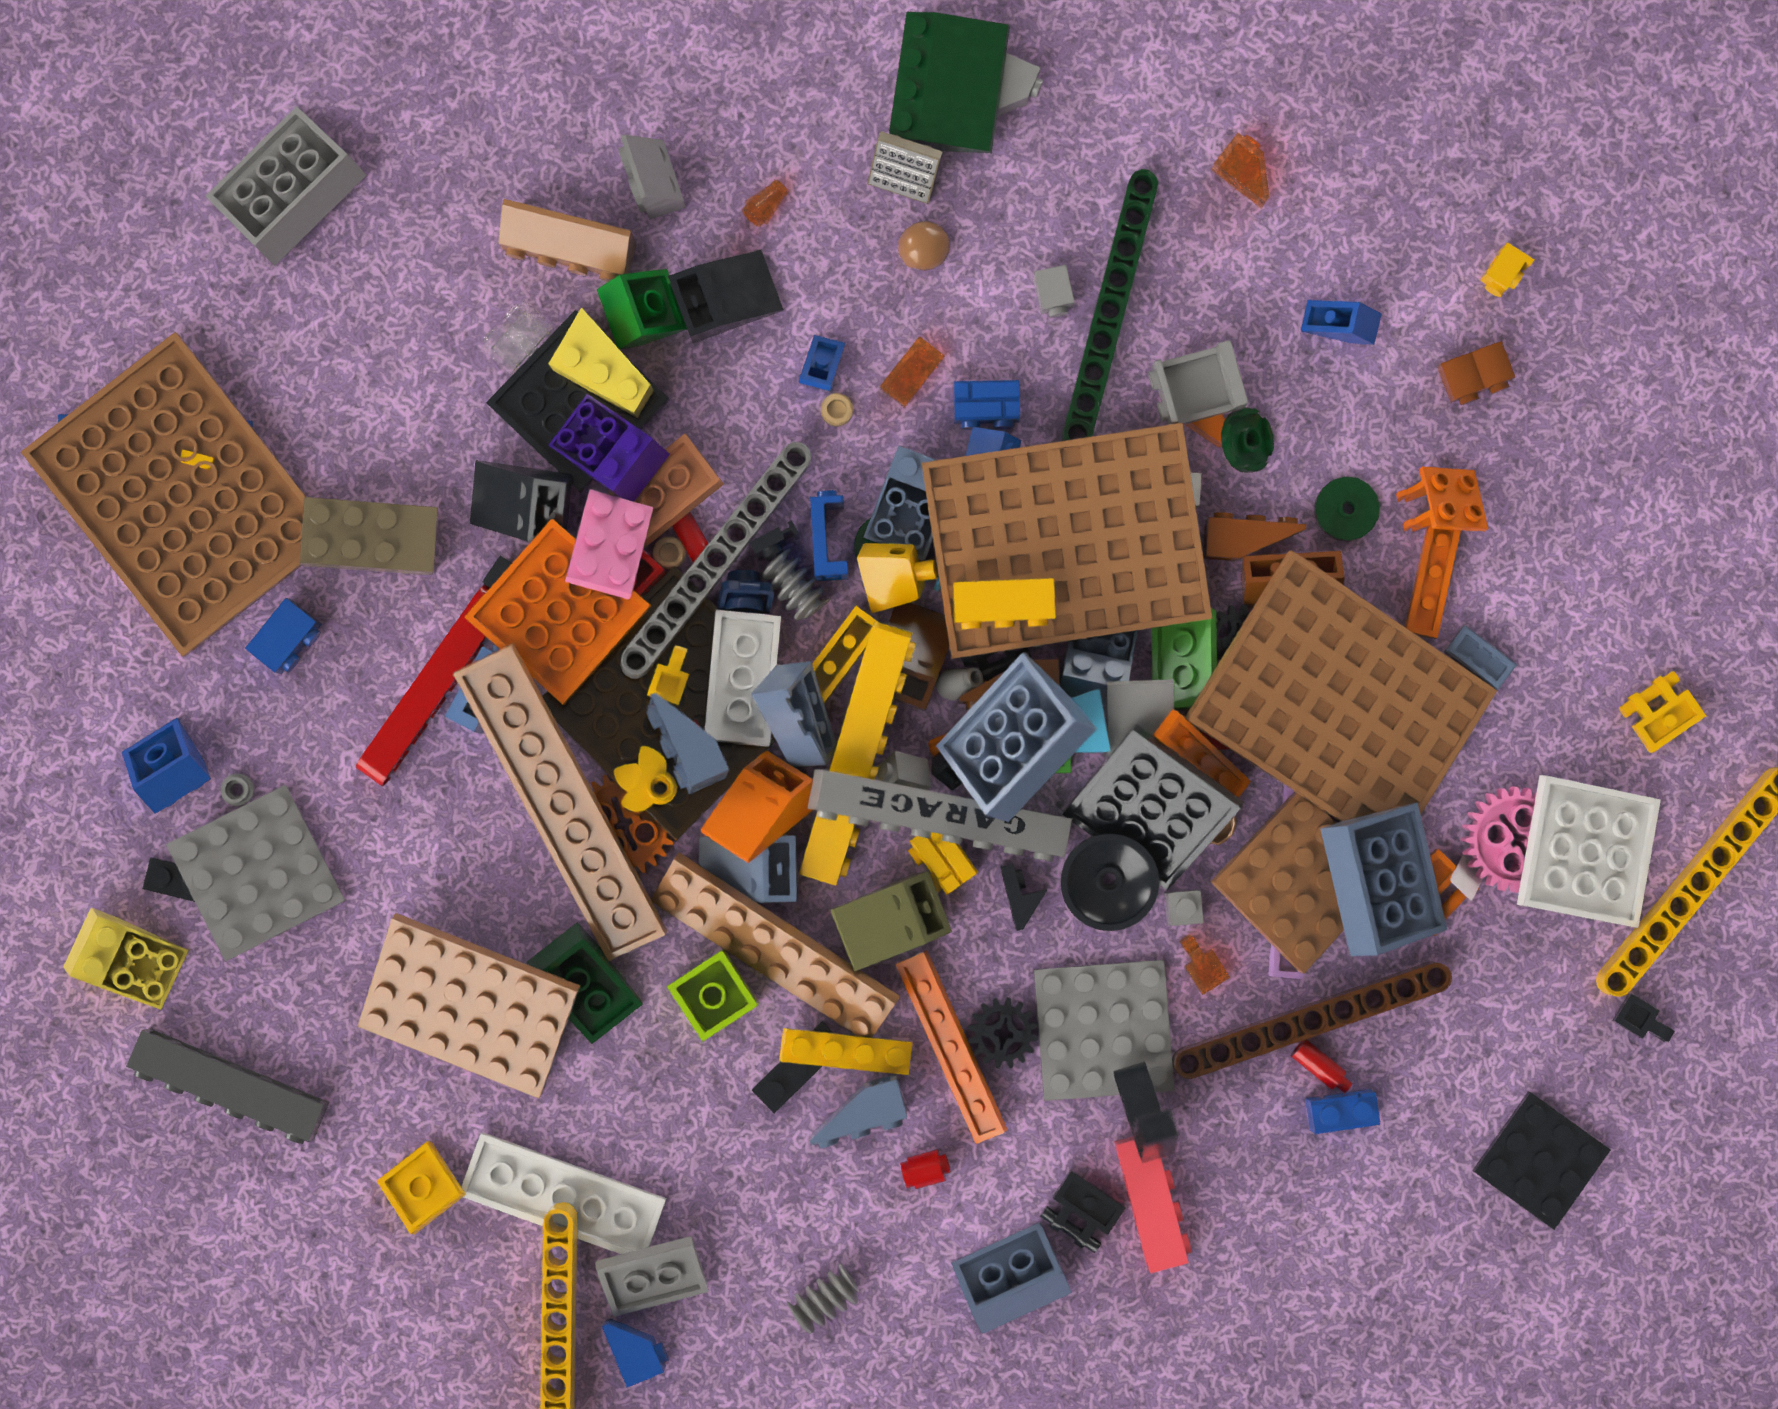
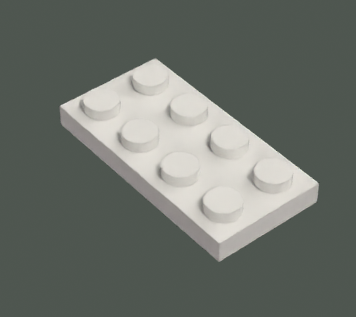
M725 610L715 611L704 731L712 736L716 742L769 747L771 730L751 693L777 665L781 616Z

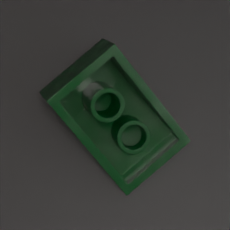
M578 922L526 962L529 966L580 985L569 1020L591 1044L643 1005L641 999L611 961L607 960L600 946Z

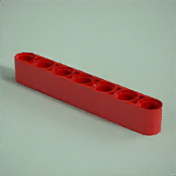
M486 584L474 595L358 760L356 769L382 787L391 779L389 777L391 771H396L410 752L407 750L410 744L414 745L428 726L426 722L429 717L433 719L447 699L445 697L448 691L452 692L458 682L453 673L467 664H471L481 647L484 646L482 642L487 637L472 625L465 616L490 589Z

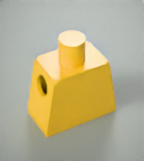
M865 543L857 556L871 613L918 600L924 590L925 581L938 579L939 577L936 560L919 562L916 547L912 544Z

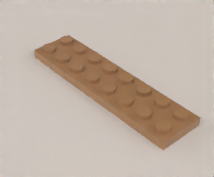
M680 852L671 863L651 898L652 903L856 1036L872 1038L900 997L861 970L854 971L849 962Z

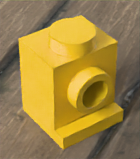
M1507 242L1499 250L1480 281L1486 284L1485 289L1489 293L1501 297L1508 288L1515 289L1524 276V273L1520 270L1525 271L1532 265L1535 259Z

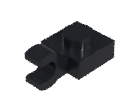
M1632 993L1627 995L1612 1020L1642 1039L1649 1032L1663 1042L1669 1043L1675 1033L1674 1030L1655 1019L1660 1010Z

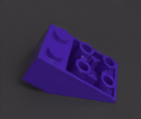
M589 394L584 397L549 444L552 449L614 495L633 502L670 455L652 437Z

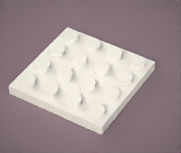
M1540 775L1517 905L1638 928L1661 799Z

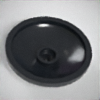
M1102 833L1083 840L1070 852L1061 872V891L1068 909L1079 921L1094 929L1117 931L1135 925L1150 912L1158 896L1159 874L1153 857L1141 843L1123 834ZM1106 873H1112L1115 875V880L1107 884L1103 881V876Z

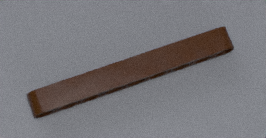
M1433 961L1425 962L1182 1047L1173 1055V1068L1175 1072L1186 1079L1203 1076L1443 992L1451 985L1452 973L1444 964ZM1438 968L1441 972V980L1438 984L1432 986L1427 980V975L1431 969ZM1406 978L1410 982L1411 989L1407 995L1400 996L1397 993L1396 986L1400 980ZM1376 989L1380 994V1001L1376 1006L1369 1007L1365 1001L1366 994L1370 990ZM1341 1000H1346L1350 1008L1349 1013L1345 1017L1338 1018L1334 1011L1335 1005ZM1310 1011H1315L1319 1017L1318 1024L1308 1029L1304 1025V1016ZM1278 1022H1285L1288 1026V1033L1282 1039H1275L1272 1032L1273 1027ZM1247 1033H1255L1257 1045L1251 1050H1245L1241 1043L1243 1036ZM1222 1043L1227 1049L1226 1056L1222 1060L1215 1061L1211 1057V1049L1214 1045ZM1187 1054L1194 1055L1196 1058L1195 1067L1191 1071H1182L1179 1064L1180 1059Z

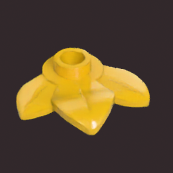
M642 746L640 748L638 764H625L615 768L613 771L617 783L622 789L627 791L621 806L630 811L641 812L653 804H667L676 795L677 784L675 779L667 773L665 758L650 747ZM655 784H665L667 787L664 794H657L654 791Z

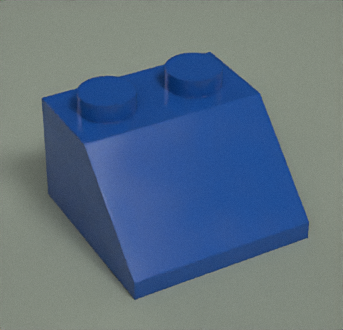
M175 718L122 751L133 791L155 814L173 805L178 799L193 790L199 789L204 783L211 780L205 761L178 718Z

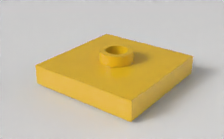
M430 1141L425 1142L377 1180V1183L407 1230L413 1235L466 1195L436 1147Z

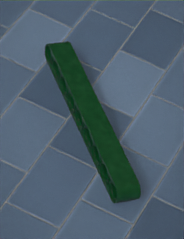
M1147 169L1134 172L1126 188L1065 420L1062 441L1070 440L1068 431L1072 428L1082 429L1086 437L1093 436L1158 188L1156 175ZM1144 181L1150 186V191L1141 194L1135 190L1134 183ZM1137 212L1141 215L1142 222L1132 225L1127 221L1126 214ZM1127 242L1133 246L1134 253L1130 256H1124L1118 251L1117 246L1120 243ZM1119 273L1125 277L1126 284L1122 287H1116L1111 284L1109 276ZM1106 304H1112L1117 308L1118 315L1114 318H1107L1102 314L1101 307ZM1097 335H1104L1109 339L1110 346L1106 349H1099L1094 345L1093 338ZM1089 366H1096L1101 370L1102 377L1096 381L1090 380L1085 375V369ZM1081 397H1088L1093 401L1094 408L1089 412H1083L1077 407V400Z

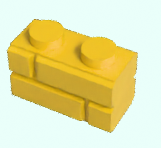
M931 832V838L915 836L909 841L912 847L907 851L918 866L923 863L931 872L930 875L937 893L943 889L947 895L979 873L959 844L942 841L943 834Z

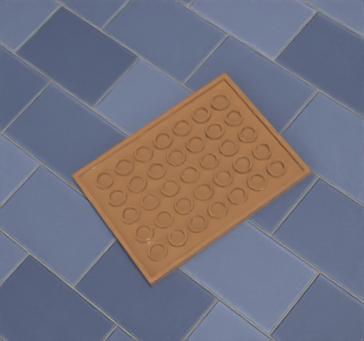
M176 332L21 451L29 464L182 657H186L301 567L304 497L307 496ZM182 449L193 452L190 457H180ZM197 453L215 458L213 464L208 461H201L194 466L181 463V461H190ZM207 464L211 466L212 469L207 470L199 468V466Z

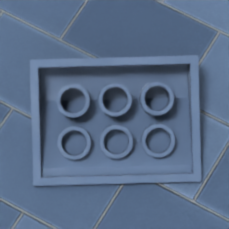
M1022 653L936 747L985 815L1009 822L1097 728L1080 706L1027 654Z
M1418 803L1384 810L1320 828L1350 957L1380 955L1447 930Z

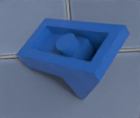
M814 335L799 383L833 392L836 373L844 352L845 343Z

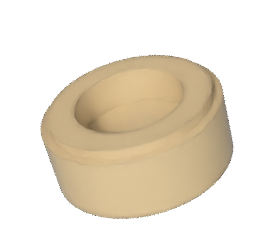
M840 393L830 394L821 404V415L827 424L835 427L843 426L850 421L853 415V406L847 396Z
M664 537L655 544L653 557L662 568L671 570L674 566L678 568L682 565L686 557V550L677 538Z

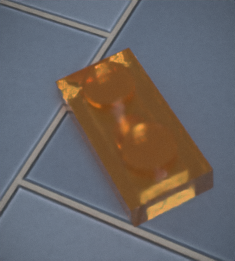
M919 336L879 388L905 408L943 361L945 355Z

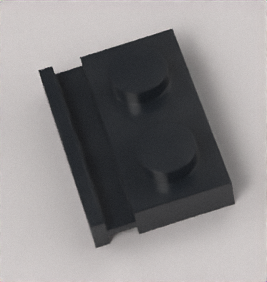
M792 520L788 522L789 527L781 531L778 527L750 542L758 560L765 557L766 561H770L783 552L782 548L787 545V539L793 536L795 540L800 539Z

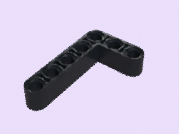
M1141 1062L1113 1071L1142 1163L1174 1154L1179 1140L1175 1121L1170 1108L1161 1110L1146 1063Z

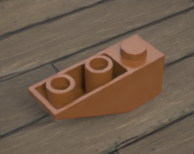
M1215 512L1214 517H1208L1205 520L1203 559L1237 561L1243 558V556H1248L1303 532L1306 529V524H1298V518L1279 517L1278 522L1265 521L1266 516L1246 515V520L1233 519L1232 513Z

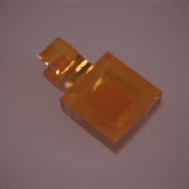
M1190 934L1179 941L1192 960L1184 968L1202 995L1230 978L1212 949L1203 953L1194 937Z

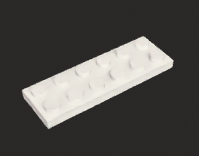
M484 1132L480 1134L461 1186L466 1193L463 1198L543 1226L544 1217L553 1205L559 1202L569 1203L577 1212V1239L619 1254L650 1247L667 1199ZM560 1213L553 1215V1221L557 1226L566 1227L568 1225V1219L565 1215Z

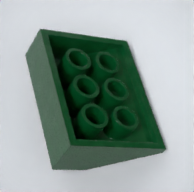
M906 12L889 134L898 135L901 138L922 145H928L940 151L992 154L1010 26L1008 24L937 12Z

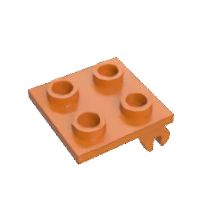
M1422 466L1419 469L1421 482L1396 493L1397 502L1404 498L1405 502H1410L1427 495L1430 510L1403 522L1404 531L1411 528L1412 532L1430 525H1432L1433 529L1482 532L1489 529L1475 470Z

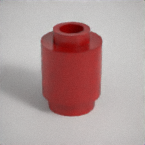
M938 1149L907 1157V1161L900 1163L907 1188L915 1187V1189L945 1182L946 1174L951 1173L946 1154L940 1155Z

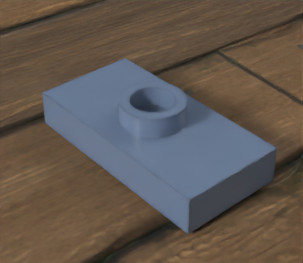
M1466 625L1460 629L1444 650V653L1497 691L1517 666L1515 662Z

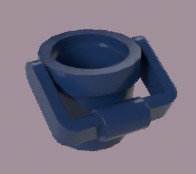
M731 571L728 573L727 581H724L721 585L717 610L769 614L774 599L773 585L768 582H761L760 573L757 571ZM762 594H766L765 601H763Z

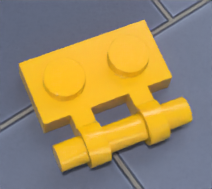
M1671 671L1664 677L1658 676L1651 681V686L1641 693H1633L1627 698L1628 701L1619 707L1621 714L1625 718L1634 712H1637L1641 717V720L1631 727L1649 753L1655 752L1706 717V714L1688 689L1683 690L1677 695L1671 687L1680 682V679L1674 671ZM1660 695L1666 703L1652 712L1648 703Z

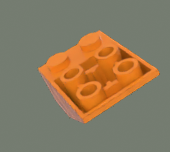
M766 750L743 768L702 826L701 832L747 863H750L813 811V809H808L813 779Z

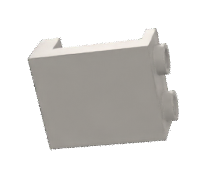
M1231 340L1218 343L1216 347L1162 362L1161 360L1154 361L1151 366L1152 371L1148 372L1153 391L1158 389L1161 402L1157 403L1161 421H1167L1168 425L1177 423L1185 425L1243 409L1248 404Z

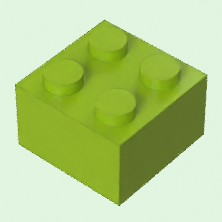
M725 949L667 986L702 1042L760 1004Z

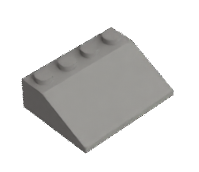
M296 106L205 197L275 266L367 175L339 145Z

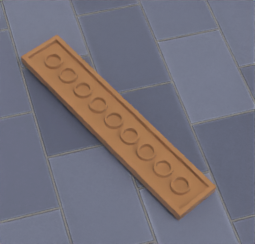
M512 643L453 673L455 679L607 960L610 961L666 935L667 929L515 644Z

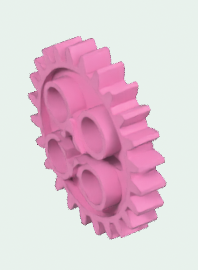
M1510 786L1509 793L1505 788H1498L1497 797L1492 793H1486L1487 804L1480 801L1475 802L1479 812L1467 813L1473 822L1472 824L1462 825L1470 833L1469 836L1462 837L1461 841L1470 845L1462 853L1473 856V859L1469 861L1467 866L1472 868L1479 867L1475 874L1477 878L1487 876L1485 882L1487 886H1494L1497 883V890L1506 891L1509 885L1510 892L1518 893L1536 793L1532 796L1530 788H1523L1520 793L1518 787ZM1519 809H1522L1525 813V820L1521 825H1518L1515 820V815ZM1501 814H1503L1505 824L1500 820ZM1495 825L1498 830V836L1491 842L1488 838V830L1491 826ZM1513 834H1518L1519 836L1515 840L1517 846L1511 845V841L1514 840ZM1510 853L1513 856L1514 862L1512 867L1506 870L1503 864L1504 858Z

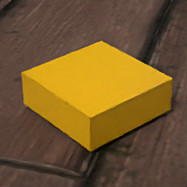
M182 449L180 457H190L193 452ZM197 453L192 460L181 461V463L194 466L198 462L208 461L213 464L215 458ZM207 464L199 466V468L207 470L212 469V467Z

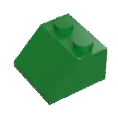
M667 269L620 274L597 289L619 350L640 347L687 330L668 278L669 272Z

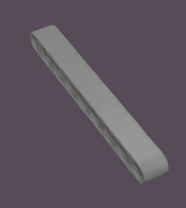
M793 442L782 450L627 646L621 656V669L626 676L638 679L648 673L800 480L811 461L810 450L805 444ZM791 453H798L803 457L804 463L801 466H793L788 462L787 456ZM771 478H778L783 482L784 489L778 492L773 491L768 487L767 481ZM751 503H759L763 506L765 513L759 517L752 516L748 512L747 506ZM731 528H739L744 532L745 538L740 542H734L729 539L727 531ZM712 553H719L724 557L725 564L721 567H713L708 563L707 557ZM692 578H699L704 582L705 589L702 592L694 593L688 589L687 582ZM673 603H678L684 607L685 615L678 619L672 618L667 613V607ZM652 629H659L664 633L665 640L660 644H653L647 639V633ZM638 654L642 656L645 661L644 667L639 670L629 668L626 660L630 655Z

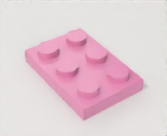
M590 489L565 582L630 599L653 507Z

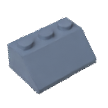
M1040 1222L951 1263L970 1311L982 1334L1072 1293Z

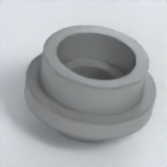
M243 774L229 775L221 785L222 798L233 806L247 804L254 795L253 782ZM238 783L243 786V793L240 796L234 795L232 791L233 786Z

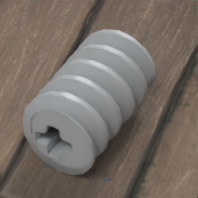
M789 548L766 566L761 578L764 581L774 578L771 583L773 589L782 588L778 599L783 601L790 598L786 609L791 611L798 608L794 619L799 621L812 616L826 605L831 598L819 599L824 589L822 587L816 590L811 589L815 578L803 579L807 568L795 569L799 559L796 557L787 560L786 557L791 551Z
M841 1263L838 1265L839 1276L828 1271L829 1283L826 1284L818 1278L816 1279L817 1291L807 1285L805 1287L806 1298L795 1293L796 1305L793 1306L787 1301L799 1325L810 1334L815 1330L813 1321L819 1326H824L826 1323L824 1314L831 1319L837 1316L835 1306L844 1312L847 1310L846 1299L852 1304L858 1303L857 1292L860 1293L849 1272Z

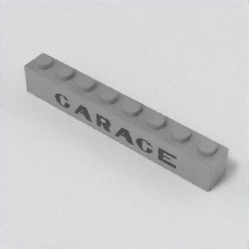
M815 769L808 809L818 810L817 817L837 820V815L839 814L849 816L848 823L867 827L869 820L881 822L880 829L899 832L900 826L912 828L911 835L931 838V832L943 834L942 841L961 844L962 838L974 840L973 847L992 850L993 844L1004 846L1003 853L1023 856V850L1035 852L1034 859L1053 862L1054 856L1065 857L1072 822L1071 818L1020 809L1009 822L985 815L974 799Z

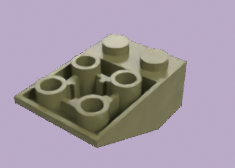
M929 871L909 875L831 909L854 971L922 946L952 932Z

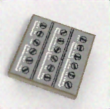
M881 131L877 140L867 184L928 204L943 151Z

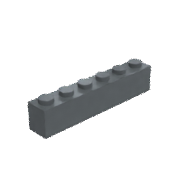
M151 1028L141 1030L126 1066L135 1070L134 1076L150 1082L153 1079L164 1082V1088L171 1092L183 1094V1091L191 1093L195 1095L194 1100L198 1103L211 1107L214 1103L226 1108L224 1112L232 1117L243 1119L246 1116L256 1120L255 1126L271 1132L274 1128L286 1133L285 1138L299 1144L315 1139L330 1103Z

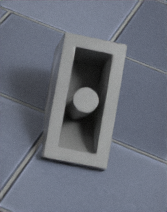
M1006 53L997 116L1027 105L1030 96L1037 97L1043 80L1038 78L1041 67Z

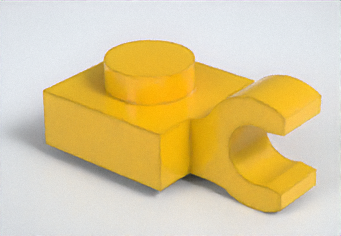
M675 645L668 666L658 663L647 696L651 697V694L657 693L668 703L676 706L679 705L689 677L688 673L680 671L687 652L686 648Z

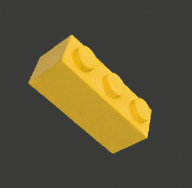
M1054 578L954 582V623H961L962 629L982 628L981 622L995 621V628L1015 627V620H1028V626H1048V619H1055Z
M858 606L854 607L812 663L824 705L865 652L872 626L876 621Z

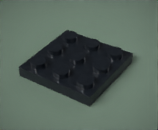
M1528 1091L1472 1171L1555 1230L1611 1150Z

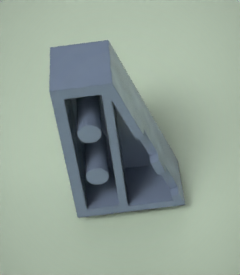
M812 662L776 665L751 695L789 765L803 767L827 764L835 754L837 745Z

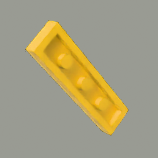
M783 1028L779 1061L909 1075L913 1043L902 1040Z

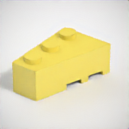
M581 307L550 360V367L553 371L638 418L654 391L651 384Z

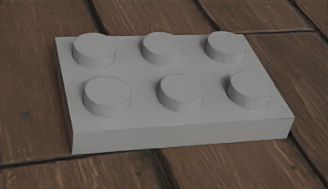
M692 1236L595 1261L596 1271L613 1317L709 1292L708 1283Z

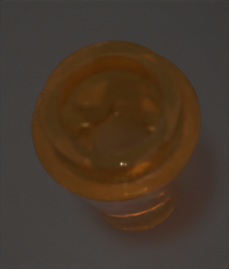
M774 180L770 185L745 200L742 213L756 227L768 224L782 200L788 194L787 188L780 181Z

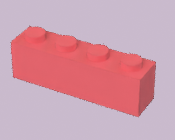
M1133 1136L1114 1141L1149 1272L1154 1273L1188 1264L1186 1254L1192 1253L1187 1233L1181 1235L1178 1222L1183 1221L1179 1202H1172L1170 1190L1175 1189L1170 1169L1164 1171L1161 1158L1142 1163Z

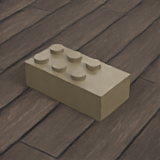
M304 497L300 566L433 575L438 507Z

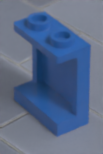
M835 490L818 491L817 497H810L816 582L848 580L847 561L828 562L825 512L827 510L844 509L843 495H837Z

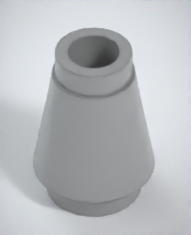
M977 668L946 669L937 678V691L945 699L958 700L963 694L980 686L983 682V675Z

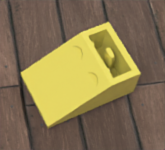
M90 908L63 968L70 977L161 1010L189 950L118 917Z

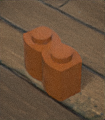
M1502 341L1441 363L1437 367L1450 403L1459 400L1460 405H1465L1479 399L1478 393L1488 389L1491 394L1503 391L1510 387L1508 382L1515 378Z

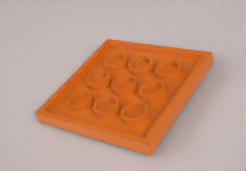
M551 519L467 613L465 618L498 648L502 649L514 643L532 678L560 703L565 705L652 606L634 590H632L630 599H625L565 582L576 539L555 520Z

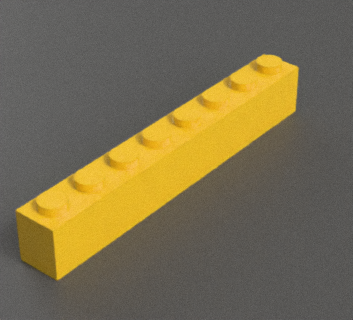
M874 622L829 771L872 780L876 779L879 767L873 766L876 754L883 755L888 739L887 736L882 735L885 723L892 725L897 705L891 704L895 692H902L907 676L901 673L904 661L911 662L916 643L910 642L912 632ZM816 814L799 875L835 886L839 876L846 878L851 859L845 857L848 846L855 847L860 828L854 827L855 824L848 823L849 816L838 814L837 820L817 817Z

